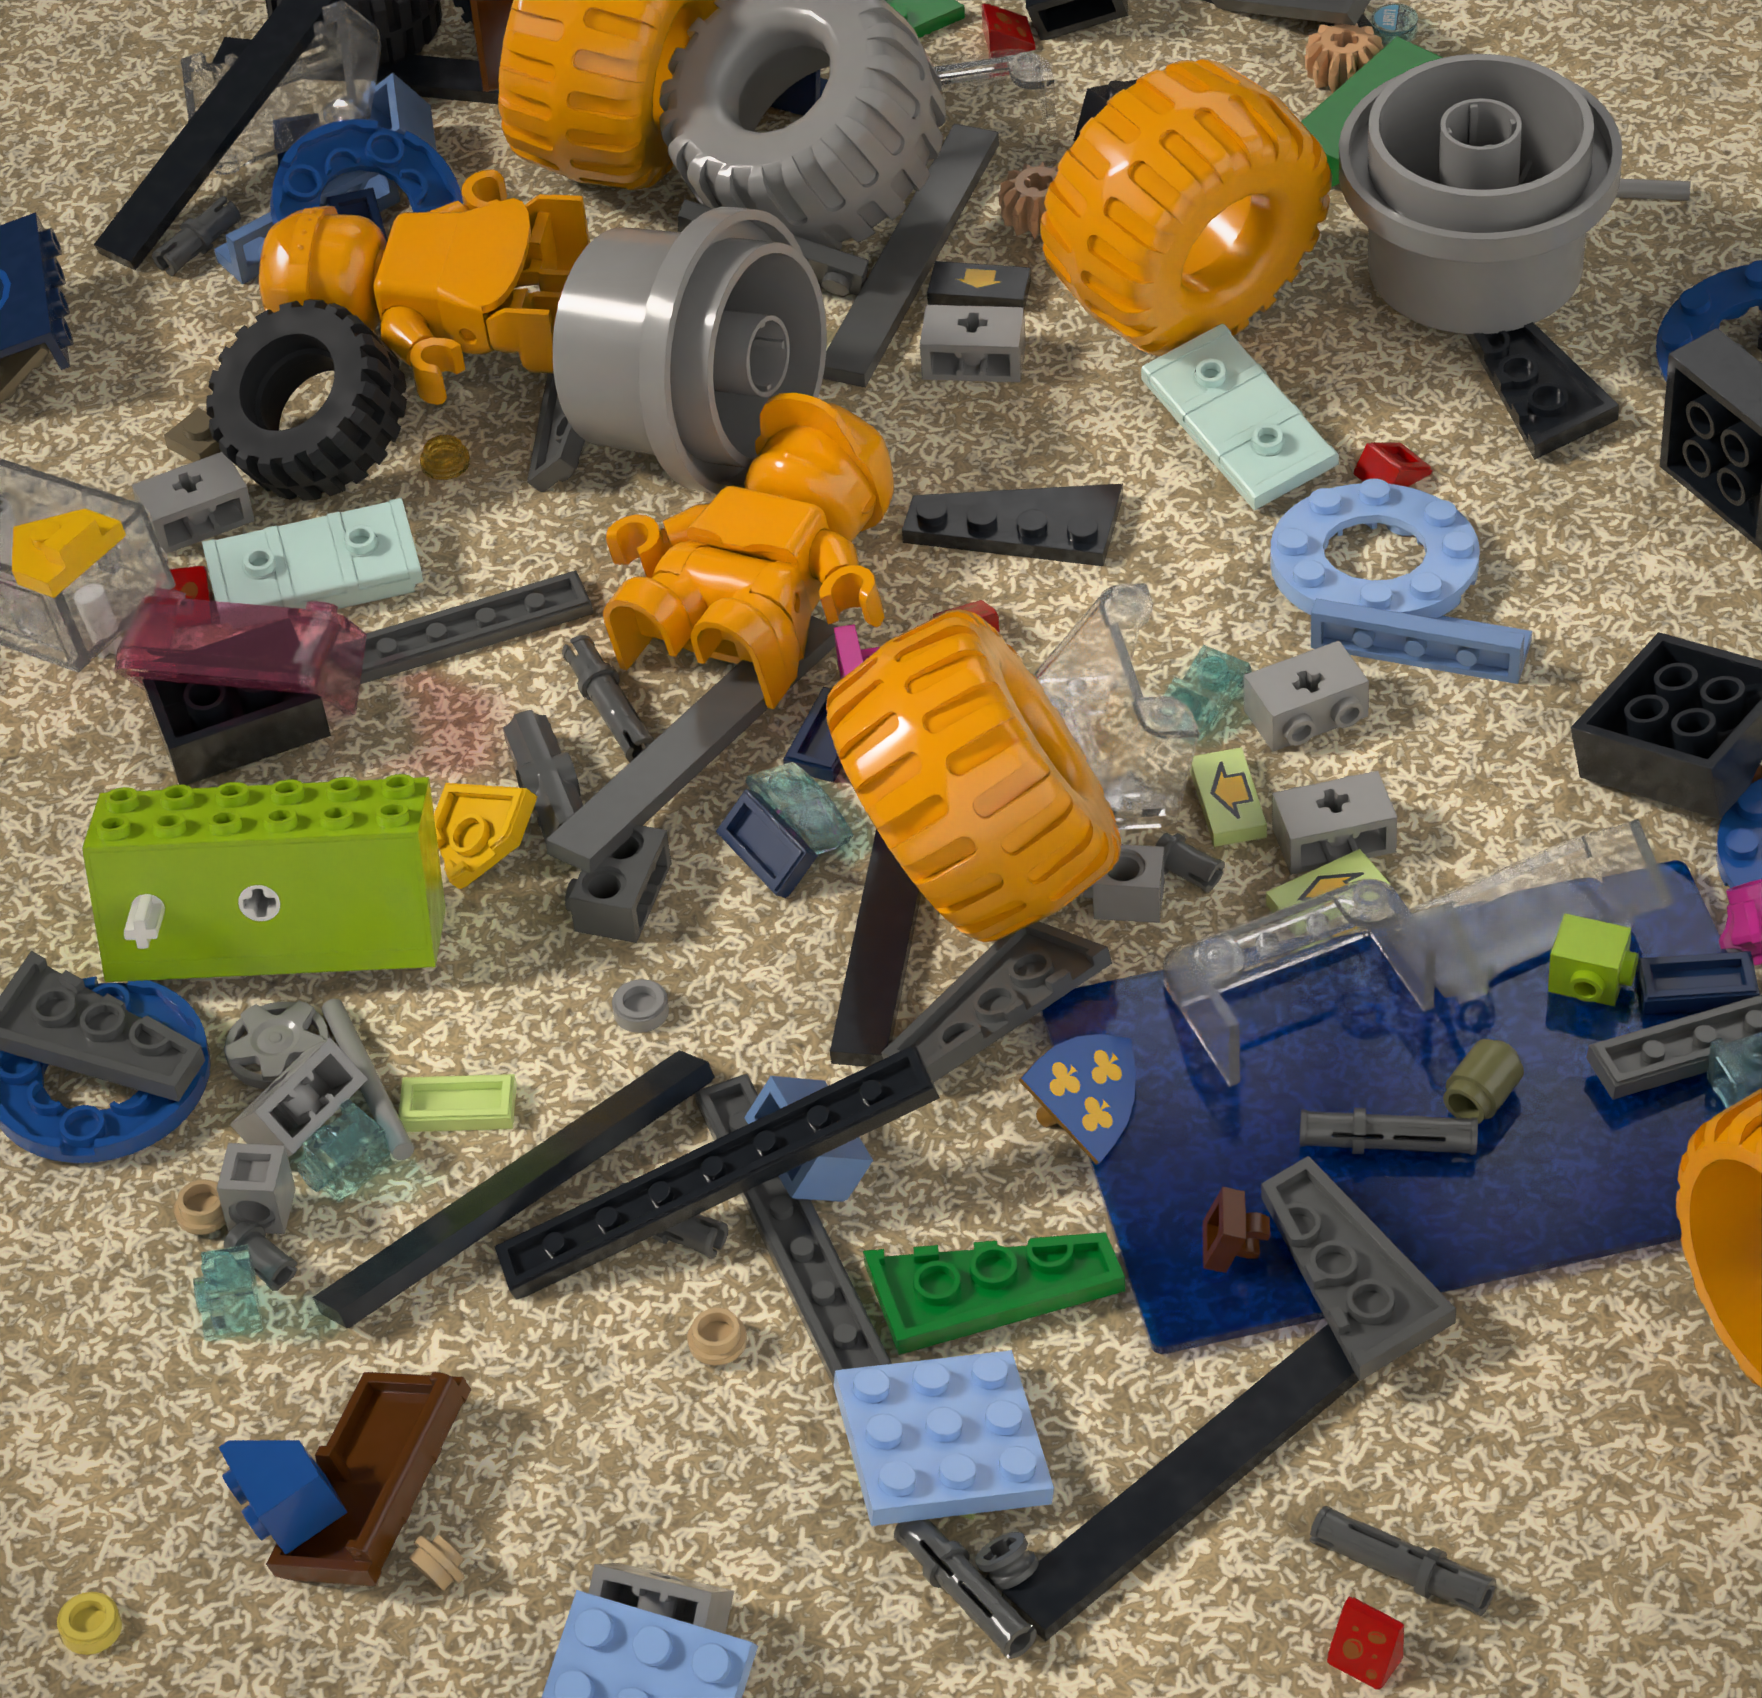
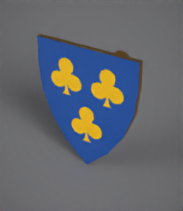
M1108 1034L1076 1036L1051 1047L1033 1062L1019 1078V1082L1042 1105L1036 1112L1038 1122L1046 1128L1058 1123L1096 1165L1103 1160L1118 1141L1128 1124L1135 1100L1136 1066L1131 1038Z

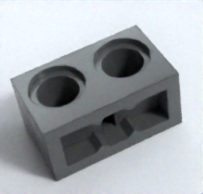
M635 825L630 838L611 856H607L591 874L581 870L578 879H571L566 890L565 907L567 911H571L575 932L637 943L672 864L667 830Z

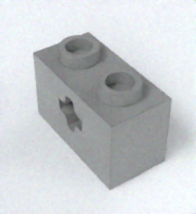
M926 305L920 339L922 380L1021 382L1026 346L1024 307Z
M223 452L132 484L140 520L160 556L255 521L247 486L233 462Z
M1340 641L1243 675L1244 712L1272 752L1290 745L1304 744L1314 736L1339 727H1350L1360 719L1368 717L1369 680Z
M1378 771L1346 776L1340 779L1272 793V828L1290 875L1315 870L1358 849H1361L1368 858L1396 853L1397 815Z
M328 1038L305 1050L230 1125L247 1144L285 1145L287 1156L289 1157L368 1079L331 1038Z
M607 1563L594 1564L588 1593L725 1634L734 1590L626 1564Z

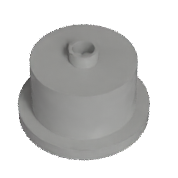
M1465 54L1440 58L1416 66L1386 81L1366 95L1351 111L1345 121L1339 140L1340 187L1353 213L1368 227V270L1375 289L1388 305L1403 316L1422 325L1454 333L1491 334L1504 330H1516L1523 328L1524 325L1531 322L1541 321L1568 302L1575 293L1582 278L1586 232L1593 228L1609 211L1620 185L1622 140L1619 129L1605 106L1583 87L1557 72L1525 59L1505 55Z
M719 207L701 214L682 232L618 227L601 233L586 246L574 263L563 287L555 318L553 333L554 380L559 402L569 424L581 438L593 445L655 455L664 471L672 480L689 490L718 494L726 486L745 488L744 482L747 470L757 456L755 441L761 435L759 415L768 399L779 393H800L817 398L819 396L827 348L826 315L821 289L811 265L804 257L791 231L777 217L765 211L737 207Z

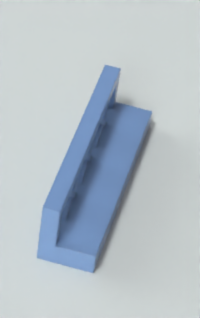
M358 170L344 173L326 185L321 194L320 207L327 206V197L373 187L381 212L400 202L398 186L394 181L375 172ZM271 212L226 234L227 242L214 249L217 262L241 284L259 276L262 246L268 231L273 226Z
M1316 598L1311 611V648L1313 649L1340 641L1347 652L1353 656L1514 684L1519 683L1532 641V631L1448 616L1434 619Z

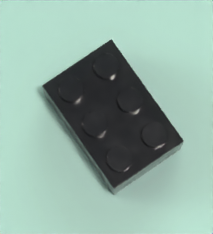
M291 621L139 671L151 712L179 785H188L331 736L321 695Z

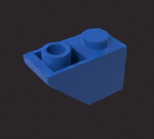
M228 1440L218 1447L230 1470L222 1474L225 1483L241 1505L246 1502L250 1504L241 1510L246 1521L261 1541L271 1535L285 1554H288L347 1513L328 1477L300 1440Z

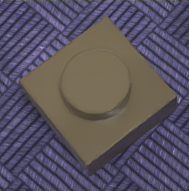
M200 408L194 410L164 434L167 448L192 462L221 452L219 443L213 439L209 429V420L212 418L206 414V411Z

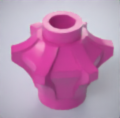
M1762 879L1743 883L1726 890L1729 901L1727 905L1728 918L1725 929L1719 938L1721 949H1736L1740 952L1751 951L1754 965L1762 964Z

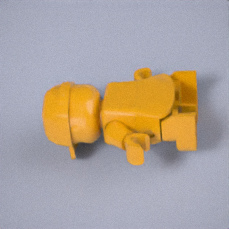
M494 169L482 170L472 174L463 183L462 198L464 204L454 201L428 212L400 213L393 222L387 242L381 229L369 218L359 215L338 214L335 206L304 208L275 223L264 239L259 267V290L264 310H271L275 313L280 310L279 305L298 301L303 306L305 300H323L326 304L336 303L345 307L372 331L381 322L382 341L394 352L395 356L412 367L416 391L422 400L430 404L440 405L447 399L442 372L449 371L457 375L466 370L462 351L468 354L480 355L494 350L502 353L519 354L523 367L529 372L554 374L553 333L559 300L574 263L590 243L583 196L539 194L524 205L523 201L516 198L507 199L504 177L500 172ZM539 285L540 291L528 293V288H516L523 286Z
M779 393L769 398L759 415L761 435L755 441L757 456L747 470L744 482L745 488L726 486L709 504H697L663 520L664 528L662 529L659 528L654 518L638 514L623 517L615 521L608 528L606 542L613 563L616 565H629L633 560L640 557L646 577L636 576L623 582L603 610L604 623L620 669L627 671L651 642L652 638L664 640L670 656L676 657L681 649L684 648L694 652L697 662L705 664L709 657L735 664L742 660L753 662L767 708L775 709L797 678L798 664L805 654L811 614L820 600L828 625L838 622L839 615L843 610L860 607L868 624L876 628L881 626L885 616L875 577L869 569L859 565L856 548L852 541L859 532L880 523L890 505L894 493V480L891 459L882 435L873 426L852 412L836 404L826 403L817 397L800 393Z

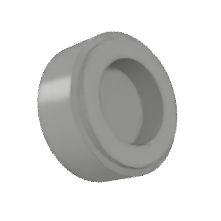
M638 979L627 982L616 990L612 998V1008L616 1023L621 1028L630 1032L643 1033L652 1031L661 1026L669 1014L668 997L665 989L660 984L651 980Z

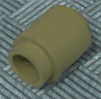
M1482 1039L1477 1041L1446 1081V1092L1444 1093L1443 1100L1450 1113L1456 1118L1471 1119V1117H1477L1478 1124L1484 1119L1493 1117L1523 1078L1524 1068L1516 1050L1500 1040Z

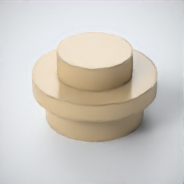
M206 1179L196 1180L185 1185L179 1192L174 1205V1214L178 1225L184 1231L191 1234L204 1235L213 1233L226 1225L216 1182Z
M710 1308L697 1315L690 1326L687 1334L688 1347L693 1357L698 1361L708 1365H724L737 1359L745 1350L747 1345L746 1328L743 1322L731 1311L724 1308Z
M420 1535L414 1541L417 1548L411 1553L408 1560L436 1587L444 1592L453 1581L458 1585L462 1582L465 1576L458 1567L464 1561V1558L445 1539L437 1535L429 1542Z

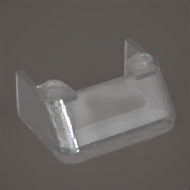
M1635 819L1558 843L1389 918L1398 941L1443 997L1456 996L1459 1004L1489 993L1491 989L1488 981L1497 977V973L1551 950L1564 913L1634 928L1636 925L1632 918L1633 916L1667 907L1674 902L1639 819Z
M1362 879L1327 889L1179 945L1166 955L1163 962V977L1167 991L1230 1087L1240 1083L1239 1022L1220 995V992L1371 935L1424 1012L1434 1008L1436 947L1392 886L1377 879Z

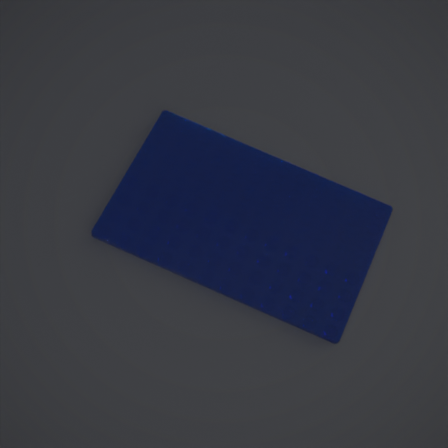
M1673 860L1073 989L1040 1011L1052 1047L1076 1036L1094 1034L1131 1038L1136 1066L1135 1100L1128 1124L1116 1144L1099 1164L1096 1165L1089 1156L1088 1158L1152 1350L1158 1354H1167L1325 1319L1261 1198V1183L1307 1156L1329 1176L1441 1293L1680 1240L1682 1232L1676 1213V1195L1680 1189L1677 1178L1681 1157L1687 1151L1688 1141L1703 1123L1762 1088V1056L1613 1100L1586 1059L1589 1045L1704 1011L1644 1015L1636 973L1632 986H1621L1615 1007L1548 992L1550 954L1564 913L1632 928L1630 951L1638 953V958L1728 953L1726 949H1721L1720 935L1687 865L1682 861ZM1491 1039L1506 1042L1516 1050L1523 1065V1078L1496 1114L1478 1124L1476 1155L1384 1149H1364V1154H1352V1148L1299 1147L1301 1109H1307V1111L1353 1113L1354 1107L1366 1108V1114L1456 1118L1444 1104L1443 1096L1446 1092V1081L1479 1040ZM1222 1187L1245 1191L1246 1213H1262L1270 1218V1238L1268 1241L1259 1239L1260 1255L1258 1258L1246 1259L1236 1255L1226 1273L1204 1269L1203 1220Z

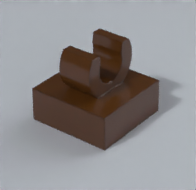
M1222 1187L1203 1220L1204 1269L1226 1273L1236 1255L1246 1259H1257L1260 1255L1259 1239L1269 1240L1270 1218L1262 1213H1246L1245 1191Z

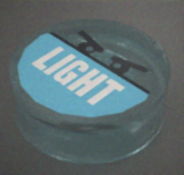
M1398 3L1380 6L1373 12L1371 18L1374 35L1381 37L1384 44H1389L1397 36L1410 42L1416 37L1418 32V15L1416 11L1407 5Z

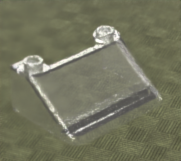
M1006 49L931 60L941 81V94L1011 83L1024 89L1034 90L1047 138L1057 137L1054 77L1050 64L1044 57L1022 49Z

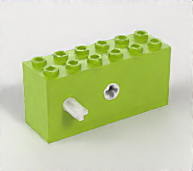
M395 774L385 779L357 780L352 777H338L329 782L302 783L298 780L287 779L272 785L247 786L241 782H229L219 787L191 788L187 785H172L163 790L137 791L133 788L121 787L109 792L99 793L82 851L105 982L436 967L446 907L429 777L413 778L406 774Z

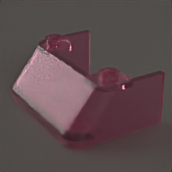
M158 588L154 589L153 596L142 598L117 648L114 671L142 690H144L141 679L318 694L344 714L355 715L367 634L348 618L337 614L338 606L326 602L309 601L306 602V609L185 599L186 594L184 592Z

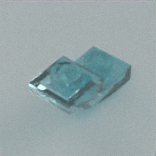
M1203 645L1183 680L1174 677L1149 719L1151 725L1198 743L1208 734L1244 688L1243 675L1252 672L1250 663Z
M794 762L754 773L746 778L745 782L749 789L758 792L817 855L848 844L854 836L844 817L825 791L808 773Z

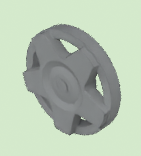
M299 1000L298 1002H274L262 1006L255 1004L240 1014L241 1018L230 1029L225 1040L224 1051L231 1072L240 1081L255 1088L266 1089L305 1050L330 1038L323 1017L308 1003ZM311 1024L318 1030L319 1035L307 1031ZM247 1031L248 1034L240 1038L244 1034V1032ZM258 1064L260 1065L261 1074L253 1073L242 1066Z

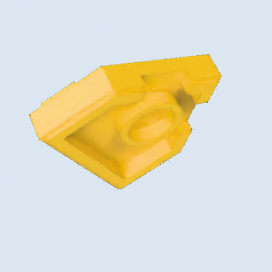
M85 508L13 526L12 572L16 582L22 587L55 598L126 536L125 530L120 520Z
M445 783L434 813L438 849L445 862L444 870L449 882L458 889L467 887L520 846L538 796L527 788Z

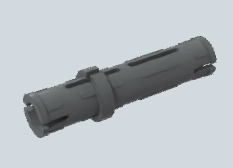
M576 636L570 639V641L577 650L578 655L576 656L571 647L565 644L562 656L569 663L578 678L577 685L580 693L584 698L586 697L587 700L593 702L623 750L625 758L630 763L643 751L640 744L644 743L645 747H648L655 739L649 734L619 686L620 678L616 669L604 662L589 636Z
M1354 1107L1353 1113L1307 1111V1109H1301L1299 1147L1352 1148V1154H1364V1149L1468 1153L1470 1155H1476L1477 1117H1471L1470 1119L1420 1115L1366 1114V1108Z
M1328 1506L1322 1507L1312 1524L1310 1531V1542L1312 1544L1335 1551L1385 1575H1390L1404 1581V1583L1414 1587V1593L1428 1599L1431 1595L1459 1605L1461 1608L1478 1616H1482L1491 1603L1496 1586H1494L1496 1579L1447 1559L1445 1551L1435 1547L1426 1550L1378 1528L1345 1516V1514Z
M929 1519L897 1524L894 1530L895 1540L901 1543L923 1566V1576L933 1587H942L1000 1648L1005 1657L1007 1656L1009 1659L1017 1658L1032 1646L1037 1636L1035 1628L1027 1623L1001 1596L997 1589L969 1562V1552L958 1541H949Z

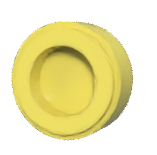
M86 1592L74 1596L63 1605L57 1617V1627L62 1642L69 1650L78 1654L90 1655L106 1650L117 1640L122 1629V1620L113 1599L103 1593Z

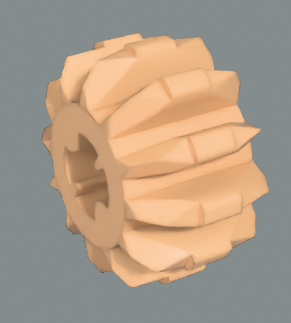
M1337 23L1332 27L1319 25L1318 33L1309 35L1308 43L1306 44L1305 69L1307 70V77L1314 79L1316 88H1323L1329 85L1331 92L1334 93L1384 48L1381 37L1374 35L1372 26L1359 27L1357 23L1355 26Z
M1044 161L1035 167L1024 163L1022 171H1008L1007 180L1001 183V190L998 193L999 206H1001V217L1004 220V225L1014 227L1016 236L1030 231L1035 240L1040 235L1041 217L1047 211L1044 204L1050 182L1055 180L1059 171L1058 165L1049 168Z

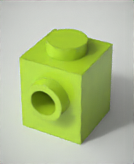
M1564 913L1550 954L1548 992L1615 1007L1621 986H1632L1637 969L1639 954L1630 951L1632 928Z

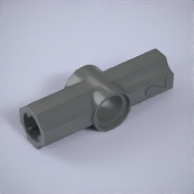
M527 710L514 714L511 722L503 727V732L515 764L519 788H527L538 796L533 811L546 843V839L583 806L580 798L579 782L571 757L567 751L561 752L556 735L552 731L547 716L536 714L533 710Z

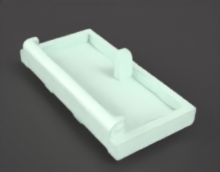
M1225 324L1212 328L1152 360L1141 368V380L1254 511L1339 465V454L1322 438L1303 416L1299 408L1292 404L1277 387L1262 366L1257 364L1233 337Z
M402 497L385 503L344 512L338 511L329 513L326 516L281 526H270L263 530L202 542L221 627L229 626L233 629V633L415 592L416 584L423 582L422 571Z

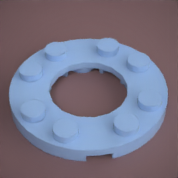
M1368 479L1359 484L1317 489L1309 497L1291 507L1281 517L1273 531L1270 568L1275 584L1281 593L1292 604L1311 615L1315 600L1318 598L1437 619L1456 608L1461 603V595L1470 585H1475L1479 570L1480 549L1474 528L1463 514L1456 509L1453 503L1414 488L1388 484L1381 479ZM1377 523L1385 524L1391 532L1397 535H1414L1417 538L1418 545H1423L1426 553L1423 562L1408 574L1394 579L1367 580L1351 577L1336 569L1325 557L1324 550L1329 545V539L1336 533L1338 536L1343 535V529L1357 524H1365L1373 530L1377 529Z

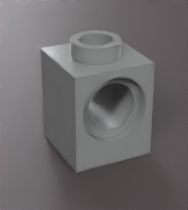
M1121 844L1119 861L1114 868L1083 892L1084 898H1093L1094 919L1160 923L1165 884L1164 847Z
M228 1143L217 1185V1192L228 1232L238 1223L246 1221L249 1224L258 1223L265 1229V1233L285 1234L296 1189L285 1145Z

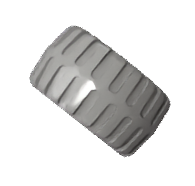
M885 0L714 1L718 9L705 21L698 17L687 30V34L691 39L684 49L675 48L668 63V69L673 76L672 79L665 80L662 83L659 98L660 106L664 111L659 117L662 138L668 146V154L700 204L713 209L737 207L768 212L783 222L793 235L837 250H841L843 241L853 238L856 242H861L876 233L873 227L885 218L889 217L893 221L907 208L904 200L913 189L920 192L930 176L926 168L929 159L938 158L942 148L943 135L938 127L946 122V106L940 92L942 86L939 75L916 32L907 20ZM830 66L829 79L821 97L803 117L783 129L765 133L755 132L759 121L767 109L786 89L805 76Z

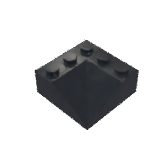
M1715 328L1669 353L1660 467L1762 550V363L1749 354L1741 344L1734 342L1718 328Z
M1658 632L1570 727L1580 778L1720 820L1750 786L1762 760V661Z

